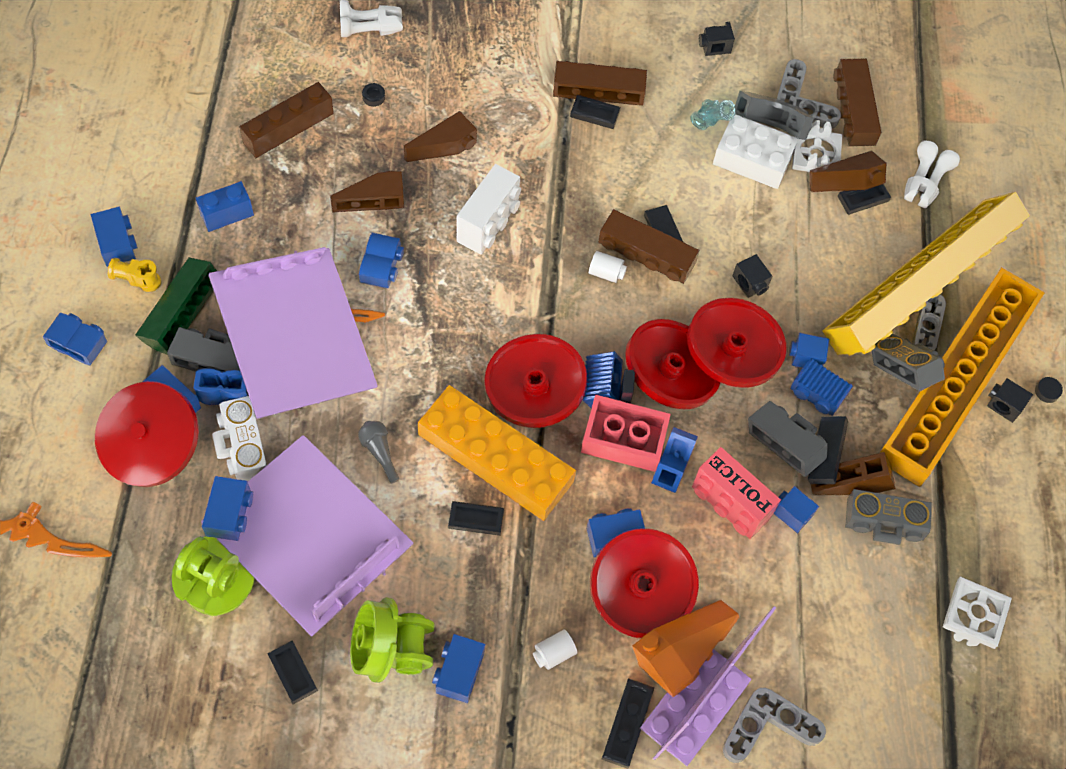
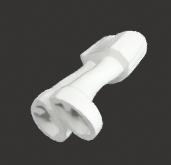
M340 0L341 37H349L352 34L367 31H379L380 35L383 36L400 32L403 29L402 9L400 7L379 5L377 9L359 11L352 9L348 0Z
M922 141L917 148L920 164L914 177H910L907 180L904 199L912 202L914 196L921 191L923 193L921 194L918 206L927 208L939 194L937 186L945 172L953 170L958 166L960 157L954 151H943L938 157L930 178H925L929 167L938 154V146L931 141Z

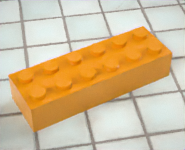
M448 385L418 421L419 436L543 521H545L574 483L576 474L574 468L451 385Z

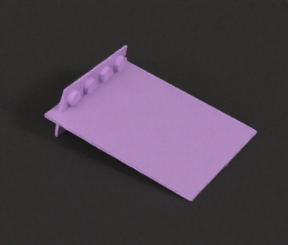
M322 247L298 253L295 250L294 254L227 267L226 270L209 273V278L257 419L378 387L329 248Z
M304 435L248 481L250 490L253 491V502L251 507L246 509L247 526L245 532L240 533L239 541L217 538L230 553L239 557V562L310 636L317 633L360 592H364L365 588L381 573L385 576V570L413 545V542Z
M775 606L728 659L713 649V656L709 661L703 663L699 669L700 674L693 683L675 697H672L668 692L665 694L640 727L661 746L653 757L654 760L666 750L684 765H689L752 680L734 664L775 611Z

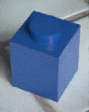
M799 333L796 342L792 341L789 349V356H793L791 366L803 368L809 359H813L818 364L824 366L827 361L829 339Z
M794 486L789 493L784 490L780 494L779 498L781 501L774 514L798 534L814 516L819 506Z

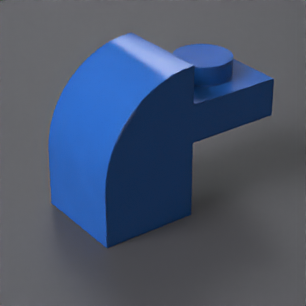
M673 427L651 482L652 484L676 493L698 436Z

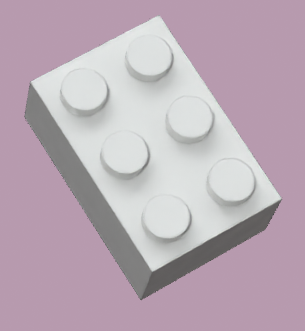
M733 114L718 145L713 165L778 189L795 150L798 138Z
M497 164L492 167L457 215L458 243L480 255L486 248L489 249L493 245L497 232L505 228L510 214H515L520 206V176Z

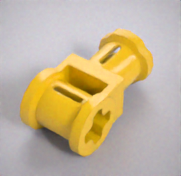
M112 258L109 263V279L119 278L128 280L131 286L140 287L146 292L155 291L161 285V278L156 273V265L151 260L139 261L132 259L130 263L120 261L119 258Z

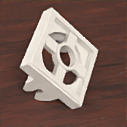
M820 120L813 122L807 139H814V145L809 148L801 147L805 140L798 139L793 153L792 169L810 172L812 169L840 161L842 134L832 133L830 122H826L823 128H820ZM827 141L830 143L834 152L826 151L821 146V142ZM818 149L823 153V156L817 158V153L811 154L810 151ZM803 155H807V156H808V160H806V159L803 157Z
M959 577L943 628L955 632L954 639L958 642L967 639L966 645L977 646L979 643L995 649L998 647L1012 598ZM967 595L968 599L973 600L977 597V600L968 603L961 600V598ZM992 603L997 614L990 612L987 604ZM976 604L982 606L985 610V617L981 619L976 618L972 614L971 607ZM957 608L966 611L971 619L968 628L960 621ZM985 620L995 624L989 631L977 632L979 624Z

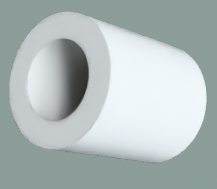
M596 251L588 274L617 283L618 279L623 280L627 266L623 265L624 260Z
M563 629L536 644V651L533 652L539 667L544 666L549 670L576 655L577 649L568 632Z

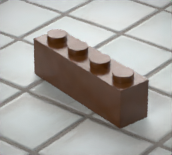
M867 58L840 59L838 67L834 69L833 79L838 85L837 99L841 102V119H844L845 123L843 129L844 137H847L849 147L876 146L882 131Z
M556 61L553 97L576 99V96L580 95L601 102L643 106L646 93L647 70L595 65L592 63Z
M319 82L311 85L240 125L243 144L255 159L333 115L332 97Z
M615 209L612 210L601 228L598 241L604 248L614 250L624 255L628 260H635L645 265L649 270L658 271L666 275L670 280L678 281L682 284L685 283L695 266L700 251Z

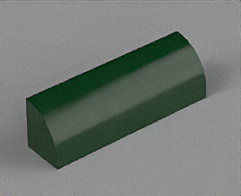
M188 257L135 336L152 349L167 355L178 328H189L213 292L209 273L217 271L213 264L209 261Z

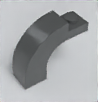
M739 91L733 113L738 116L775 126L802 140H807L814 119L808 115V111L775 98L746 91Z

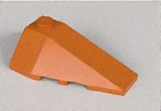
M719 600L691 614L653 629L632 645L639 666L672 697H675L696 680L700 674L699 669L705 661H709L713 656V649L718 642L725 639L739 619V614L725 602Z

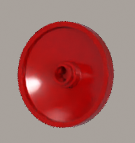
M719 298L706 303L694 315L687 333L688 348L696 364L708 376L728 386L749 388L762 385L776 375L785 360L786 340L778 322L762 307L744 299Z
M669 319L648 321L636 329L626 346V364L628 370H634L635 372L634 382L647 396L667 407L684 410L694 409L707 403L717 392L721 383L708 376L694 361L687 343L689 326Z
M529 334L507 342L492 356L485 372V389L493 409L508 422L528 428L551 426L569 417L581 404L587 388L586 367L578 351L566 341L547 334Z
M147 381L127 386L117 392L100 413L95 429V447L98 458L106 471L123 483L137 487H153L166 483L176 477L187 466L195 452L199 434L197 416L188 399L168 385Z
M654 529L630 530L611 539L595 558L590 575L591 597L599 615L616 631L634 638H643L653 629L691 614L699 590L697 568L688 550L676 538Z

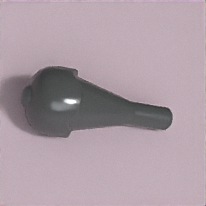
M366 421L358 431L361 445L367 447L382 465L389 482L395 483L399 480V476L391 461L387 440L388 431L380 421Z

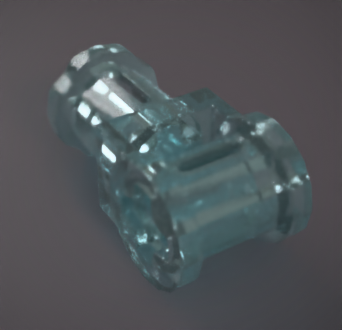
M706 99L702 102V107L697 112L692 113L690 119L695 127L705 130L709 126H714L719 120H732L735 116V105L730 100H723L719 103L718 100Z

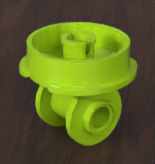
M207 536L197 537L191 543L186 544L178 555L172 570V587L176 597L181 601L186 600L195 610L209 616L223 615L238 608L250 594L255 578L239 562L237 555L230 553L217 538Z
M385 597L380 602L365 601L356 616L351 637L350 659L354 673L366 675L372 682L380 683L387 677L391 668L396 669L397 673L408 675L422 673V670L431 668L433 666V658L424 654L423 643L425 634L434 631L435 623L417 613H404L398 616V607L392 598Z

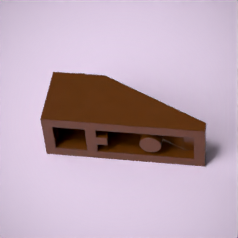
M458 111L405 144L404 159L406 162L458 155L465 150H470L477 143V128L461 111Z
M871 150L810 170V191L866 190L886 183L887 163Z
M402 171L378 172L330 195L332 213L403 209Z
M885 452L840 463L835 484H810L813 495H850L854 489L873 493L896 489L892 468Z

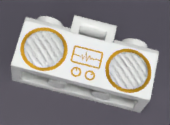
M246 396L219 404L221 413H217L216 416L220 429H225L214 432L212 436L217 458L231 457V459L227 460L230 475L235 474L236 479L248 481L265 468L267 463L256 416L250 398ZM230 438L231 448L226 449L224 439Z

